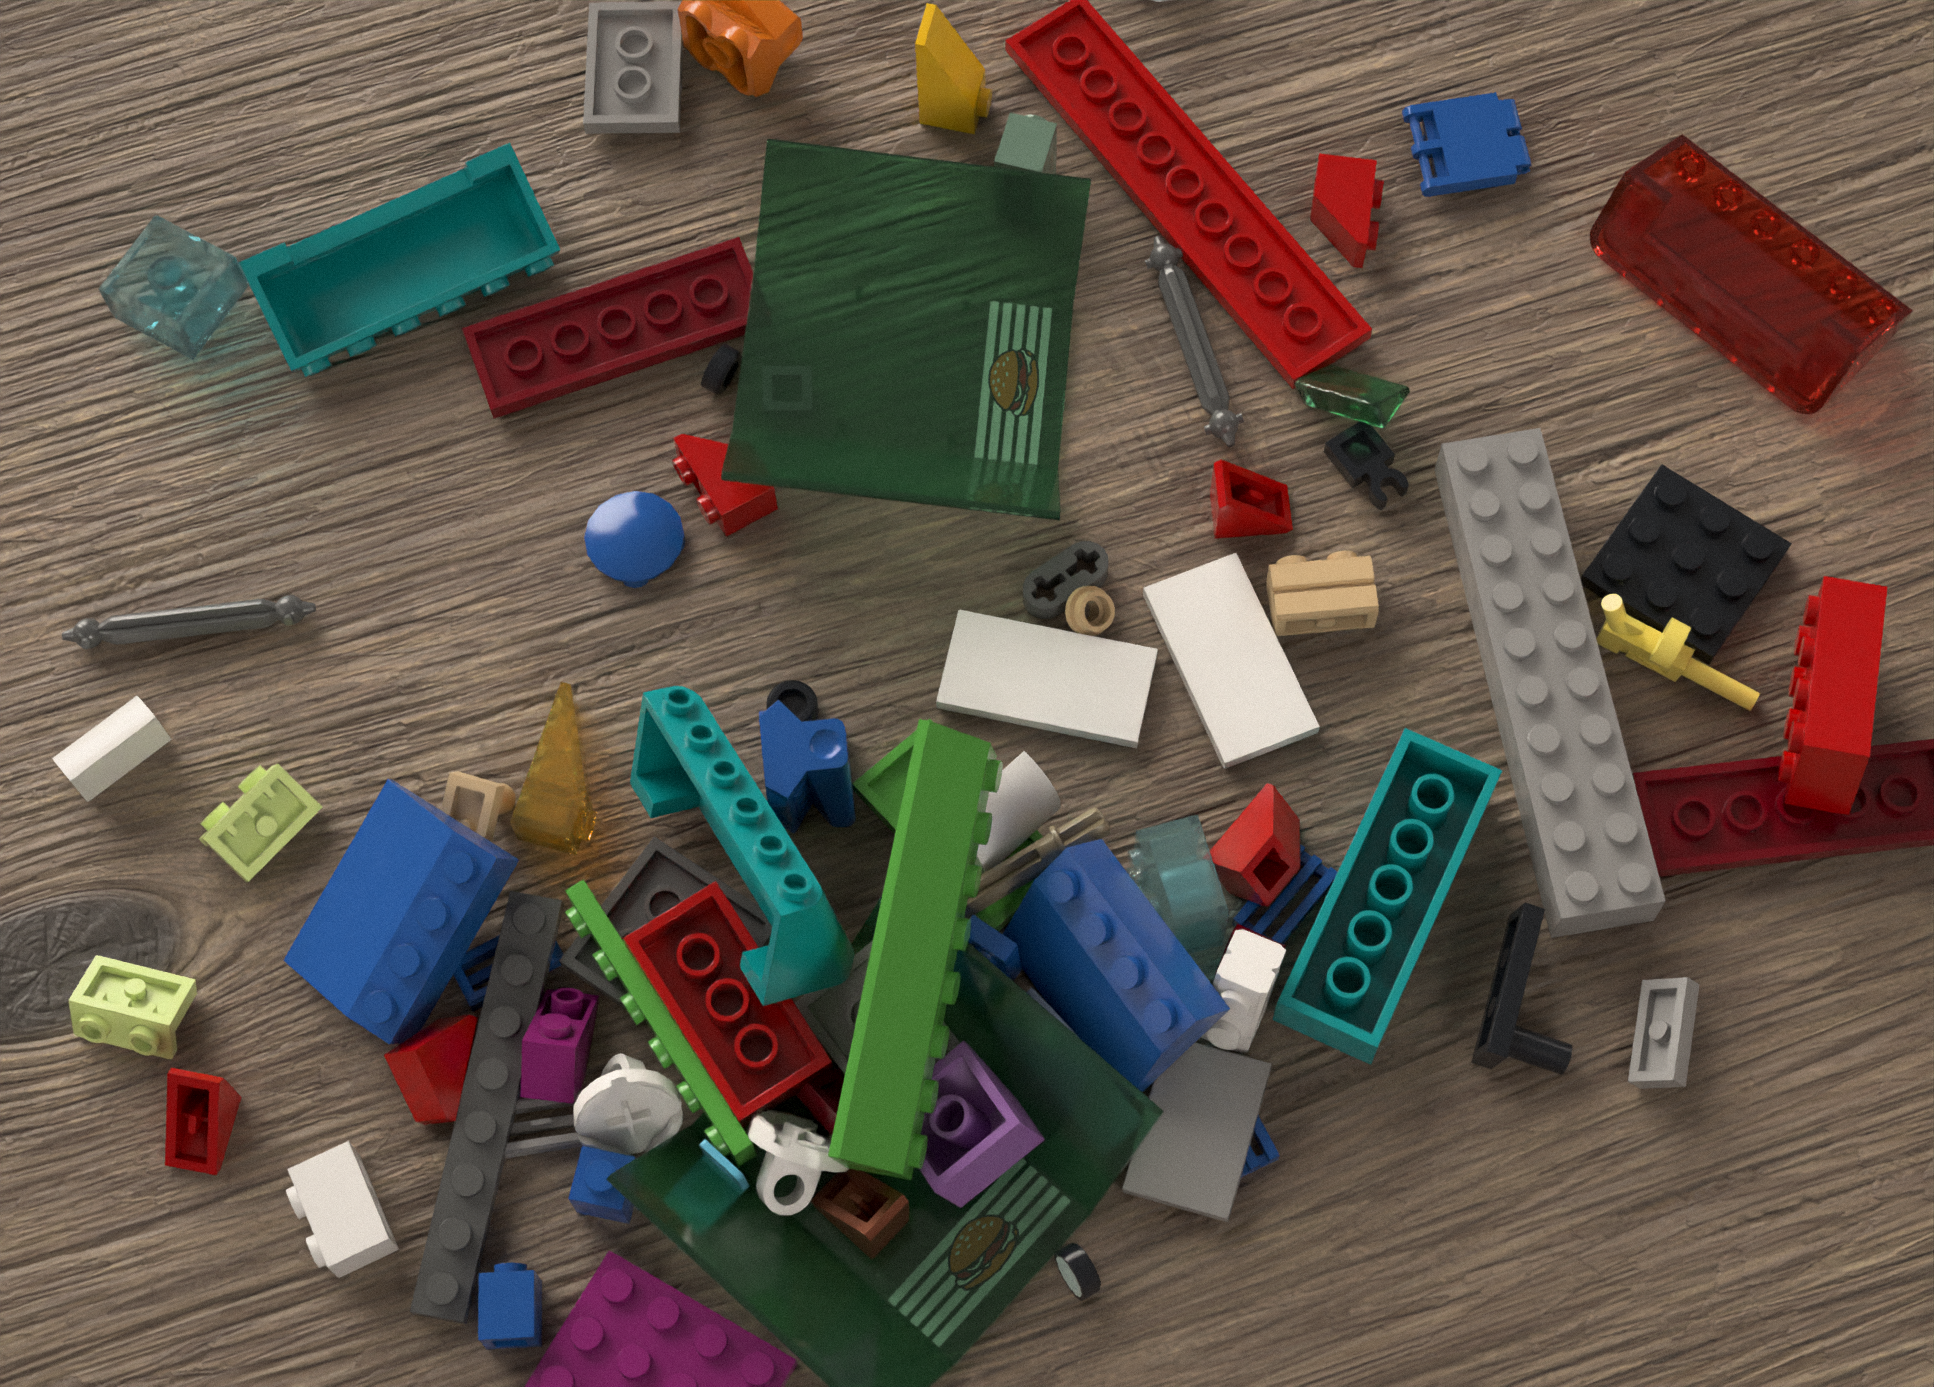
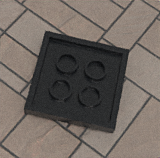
M1661 464L1581 577V583L1583 587L1601 598L1609 594L1619 595L1622 598L1628 615L1661 633L1672 617L1690 626L1691 630L1684 645L1694 649L1693 655L1709 665L1779 565L1792 543Z

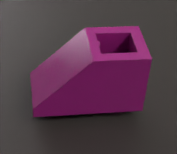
M574 988L546 990L522 1040L520 1097L574 1104L586 1076L599 1006V995L584 994Z

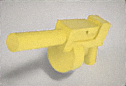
M1609 594L1603 598L1601 605L1606 621L1596 638L1600 646L1616 654L1620 650L1626 654V657L1674 682L1682 675L1751 711L1760 693L1692 658L1695 650L1684 645L1691 630L1690 626L1672 617L1661 633L1627 615L1622 598L1619 595Z

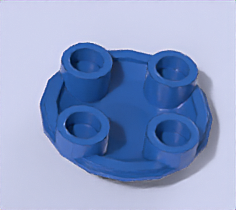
M639 491L618 494L600 504L588 520L584 536L588 557L598 571L614 580L622 581L631 588L642 587L650 579H654L668 570L680 555L686 542L681 517L673 506L653 493Z

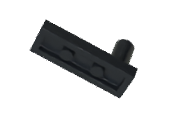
M1525 902L1509 915L1471 1063L1492 1069L1508 1057L1560 1075L1564 1074L1569 1065L1573 1050L1572 1044L1516 1025L1545 912L1544 908Z

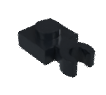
M1366 418L1325 442L1323 452L1350 486L1355 488L1364 481L1369 486V499L1376 508L1382 510L1387 504L1388 498L1380 489L1383 486L1394 487L1401 497L1407 494L1409 483L1405 475L1396 469L1388 468V466L1393 464L1395 454Z

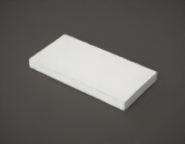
M1237 553L1143 588L1144 599L1223 769L1318 733L1320 726Z
M958 610L936 700V707L943 710L1137 748L1158 649Z

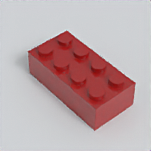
M1824 576L1818 596L1808 595L1803 617L1804 626L1799 625L1794 645V656H1799L1798 667L1794 666L1788 694L1789 697L1794 698L1793 708L1788 709L1783 739H1788L1787 751H1783L1778 774V781L1787 783L1785 804L1844 815L1850 814L1870 758L1887 586Z
M716 881L623 938L628 950L742 1128L750 1123L753 1114L774 1109L799 1093L807 1081L832 1070L831 1059L791 998L765 1006L760 1002L740 968L742 952L759 947Z

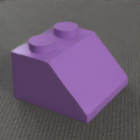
M962 1041L934 1065L931 1080L938 1081L937 1101L933 1113L924 1114L921 1135H927L928 1141L925 1160L920 1171L935 1193L960 1208L1045 1140L1017 1098L965 1041Z

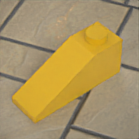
M927 3L915 42L920 124L975 134L979 117L987 118L992 101V89L985 87V68L938 6Z

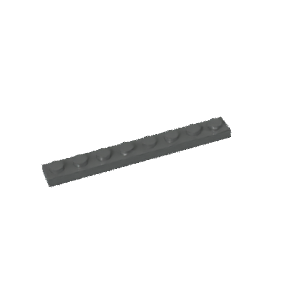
M510 891L410 1308V1313L413 1315L467 1324L506 1157V1147L510 1140L516 1114L515 1109L521 1093L522 1040L543 998L564 908L562 900Z

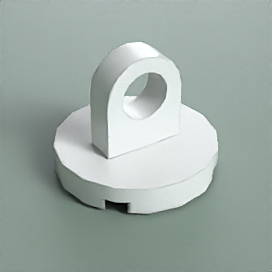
M622 1053L614 1055L604 1067L601 1076L581 1091L574 1104V1126L578 1133L579 1141L586 1147L629 1156L642 1151L646 1152V1156L655 1153L675 1138L682 1125L683 1112L680 1094L671 1080L656 1071L646 1070L642 1061Z
M767 1110L752 1115L746 1132L752 1142L766 1150L757 1177L756 1189L759 1198L772 1212L778 1215L790 1216L800 1212L809 1204L822 1171L846 1172L849 1168L828 1157L832 1135L829 1134L827 1138L816 1133L818 1124L813 1123V1120L788 1112ZM786 1175H796L797 1184L795 1189L785 1197H775L774 1187L777 1181Z

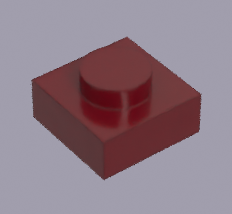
M839 1067L807 1081L796 1095L810 1110L813 1118L823 1125L831 1135H833L845 1074Z

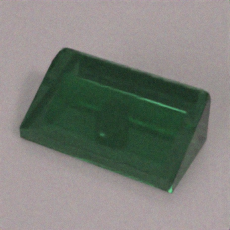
M1329 365L1300 377L1295 382V386L1305 405L1380 428H1385L1410 393L1407 386L1335 365Z

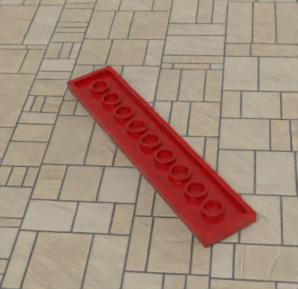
M1069 0L1005 40V51L1166 241L1182 251L1183 256L1181 258L1292 389L1301 385L1371 338L1372 328L1088 0Z

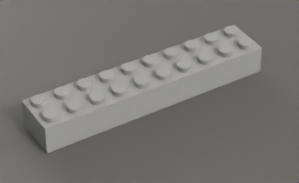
M1541 428L1442 443L1434 471L1543 908L1545 909L1550 936L1554 938L1654 921L1666 900Z

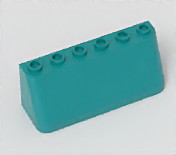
M507 143L465 162L464 168L290 246H286L285 242L247 258L239 262L291 372L294 373L302 370L306 378L331 367L332 364L329 358L347 350L350 357L356 356L377 346L374 337L392 330L394 336L398 337L420 327L422 324L418 317L434 310L437 311L439 317H442L466 306L463 297L478 290H481L484 297L501 291L510 286L507 277L525 270L527 276L531 277L553 267L554 263L551 257L558 254L560 248L511 143Z
M672 686L644 692L630 785L650 818L699 807L771 924L772 932L769 945L742 952L740 963L742 972L762 1005H769L845 982L852 970L855 956L853 946L816 877L703 699L696 692L683 686Z

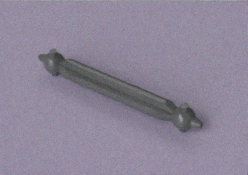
M1161 236L1154 237V248L1151 251L1150 258L1146 259L1145 263L1148 269L1153 267L1160 272L1158 285L1202 408L1211 415L1209 424L1204 426L1206 435L1213 434L1215 437L1222 439L1228 447H1233L1235 445V433L1238 430L1239 424L1244 422L1242 414L1235 415L1232 411L1228 410L1230 396L1187 276L1177 266L1179 258L1183 256V253L1179 248L1167 244Z
M286 595L281 597L277 603L265 599L245 600L110 616L101 623L94 618H85L78 621L73 628L62 632V638L66 641L76 642L83 649H89L98 646L102 640L116 645L266 628L278 620L290 626L299 623L304 616L315 612L316 605L315 603L302 601L295 595Z

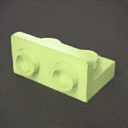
M279 764L272 765L267 771L261 765L256 767L238 786L244 794L230 808L224 802L220 803L201 822V825L207 831L199 840L205 846H209L246 882H249L322 808Z
M96 955L68 1000L73 1033L93 1043H106L134 1050L142 1055H154L172 1059L177 1052L175 1031L197 995L196 979Z

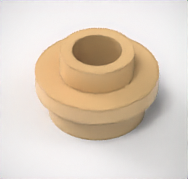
M1079 587L1071 593L1067 600L1065 608L1066 620L1075 633L1097 636L1111 625L1115 615L1114 603L1110 596L1099 587ZM1086 604L1090 607V614L1087 619L1085 617Z

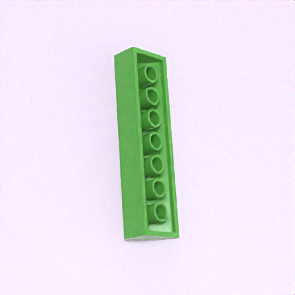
M919 719L828 1154V1157L849 1169L907 1180L912 1179L914 1168H922L925 1160L928 1139L927 1135H921L924 1114H932L937 1101L938 1081L931 1079L936 1058L943 1059L948 1046L949 1026H944L943 1020L946 1005H954L958 996L960 973L953 970L957 950L965 951L969 941L971 920L964 918L968 897L976 898L979 891L982 868L979 865H975L979 844L987 845L990 837L992 813L986 812L989 792H998L1003 763L1000 760H996L997 755L990 742L928 720Z

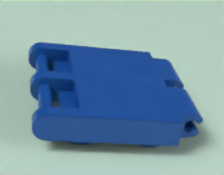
M1495 92L1407 106L1402 110L1404 122L1410 123L1415 143L1412 145L1411 151L1413 158L1419 160L1424 179L1420 184L1422 195L1425 197L1515 184L1517 175L1530 172L1529 167L1532 164L1525 138L1520 135L1522 126L1514 99L1498 100L1497 93ZM1419 122H1422V126H1423V130H1424L1423 135H1422V131H1421V127H1420V123H1419ZM1429 158H1431V162H1432V166H1433V170H1434V174H1433V175H1432V171H1431V167H1430V163H1429Z

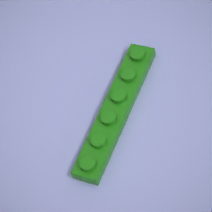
M584 879L566 889L565 892L573 907L566 910L565 914L581 939L588 934L594 939L600 950L592 954L608 982L618 977L624 986L627 994L620 997V1000L634 1023L638 1025L645 1020L655 1037L649 1040L648 1044L662 1067L666 1069L673 1064L680 1074L683 1082L676 1085V1088L692 1114L702 1109L712 1126L704 1130L712 1146L724 1157L731 1154L738 1167L757 1156L753 1143L748 1138V1135Z

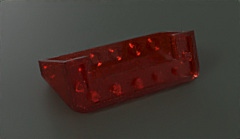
M1683 134L1625 171L1590 231L1591 247L1602 261L1789 408L1800 414H1814L1828 404L1901 329L1913 312L1911 308Z

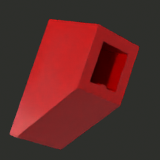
M1319 153L1310 221L1352 267L1363 268L1366 250L1375 251L1378 238L1379 222L1370 221L1371 209H1380L1384 180L1375 179L1377 160Z
M680 434L673 438L677 457L672 460V464L677 475L685 486L693 483L700 494V497L696 498V503L703 517L709 525L717 522L726 537L778 509L775 488L749 448L686 434Z
M1267 783L1202 860L1229 894L1268 907L1300 869V819L1275 786Z

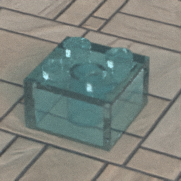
M155 214L98 290L114 318L194 360L249 285L235 256Z
M1198 814L1137 830L1134 850L1128 851L1130 867L1126 868V872L1188 954L1223 945L1229 910Z

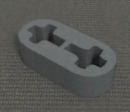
M1080 541L1032 571L1023 583V604L1026 610L1034 617L1051 619L1065 611L1069 596L1077 588L1082 586H1096L1100 588L1108 576L1109 561L1105 549L1091 541ZM1082 559L1085 563L1095 561V572L1090 575L1084 569L1073 575L1077 571V560ZM1058 585L1054 589L1053 601L1049 602L1045 597L1035 599L1036 587L1042 586L1047 591Z

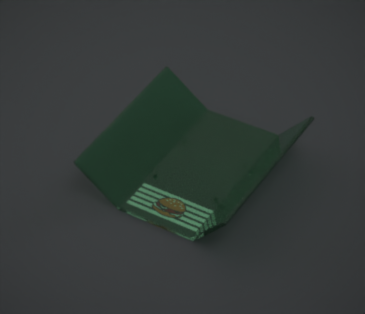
M767 139L754 273L733 427L722 468L721 480L1059 521L1061 509L1058 466L1072 314L1091 179Z
M882 896L851 944L855 954L873 941ZM968 943L965 951L957 950L953 971L960 973L959 991L955 1004L946 1005L943 1021L949 1026V1029L959 1042L965 1041L1017 1098L1045 1140L962 1208L935 1193L919 1168L913 1169L911 1180L865 1172L902 1193L909 1201V1221L871 1260L821 1214L811 1202L803 1210L790 1216L778 1215L763 1203L758 1196L756 1183L766 1150L760 1148L754 1142L752 1143L757 1156L738 1167L731 1154L725 1156L742 1172L749 1187L742 1190L703 1154L699 1146L704 1139L710 1143L704 1130L712 1125L704 1112L692 1125L616 1170L606 1179L829 1387H931L960 1361L1054 1256V1253L1066 1243L1092 1214L1164 1113L1161 1108L970 943ZM824 1048L825 1052L832 1061V1070L838 1068L839 1066L837 1065V1063ZM797 1094L772 1109L813 1120V1123L818 1124L816 1133L827 1138L830 1134L823 1125L813 1118L810 1110L796 1096ZM749 1124L743 1128L745 1132H747ZM822 1171L812 1199L838 1172ZM786 1175L778 1180L774 1187V1196L785 1197L789 1195L796 1187L797 1176Z

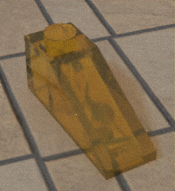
M561 682L510 824L518 840L577 855L581 841H588L593 833L597 814L593 810L578 704L571 684Z

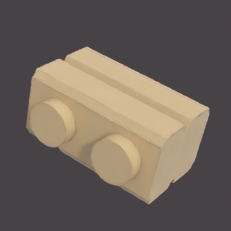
M1338 551L1330 554L1327 560L1307 561L1304 556L1291 555L1279 559L1276 564L1269 565L1266 589L1271 625L1276 636L1375 627L1379 604L1376 585L1374 584L1372 558L1370 556L1357 557V554L1353 551Z

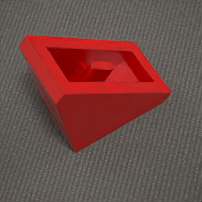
M1222 459L1214 462L1210 500L1215 539L1285 534L1293 530L1288 486L1286 484Z
M469 1014L438 1019L384 1054L415 1122L427 1125L456 1121L478 1017Z
M176 1068L169 1070L167 1073L165 1166L217 1176L222 1167L242 1098L224 1078Z

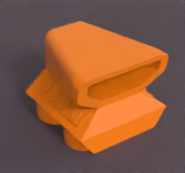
M682 0L677 9L684 48L690 52L700 65L711 71H719L737 91L747 96L753 95L758 97L770 91L779 66L796 50L803 39L801 18L780 0Z

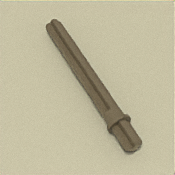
M1091 808L1060 828L1053 824L1049 827L1051 831L1049 834L981 874L978 894L976 898L968 897L964 918H970L972 915L1037 878L1065 848L1099 840L1109 835L1111 830L1102 812L1097 808ZM873 940L854 950V953L857 954Z

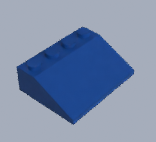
M388 779L283 961L345 1016L389 1045L401 1044L421 1031L519 859L394 780Z
M1102 839L1065 848L1033 881L1003 932L1004 936L1018 945L1021 967L1046 1002L1081 1039L1132 1102L1230 1010L1229 1006Z

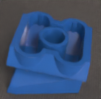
M779 700L767 710L759 711L767 802L783 827L795 833L812 804L833 827H849L853 825L856 815L848 737L844 723L834 718L802 722Z

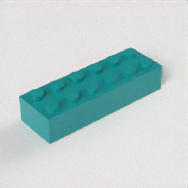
M1404 728L1278 999L1273 1016L1274 1021L1371 1065L1502 773L1501 769Z

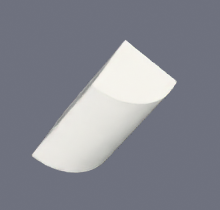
M135 696L52 759L84 799L89 802L172 739L138 696Z
M1025 751L1002 770L998 792H989L986 812L992 813L990 837L987 845L979 844L975 865L981 866L982 874L1000 864L1061 807L1059 796L1052 783Z

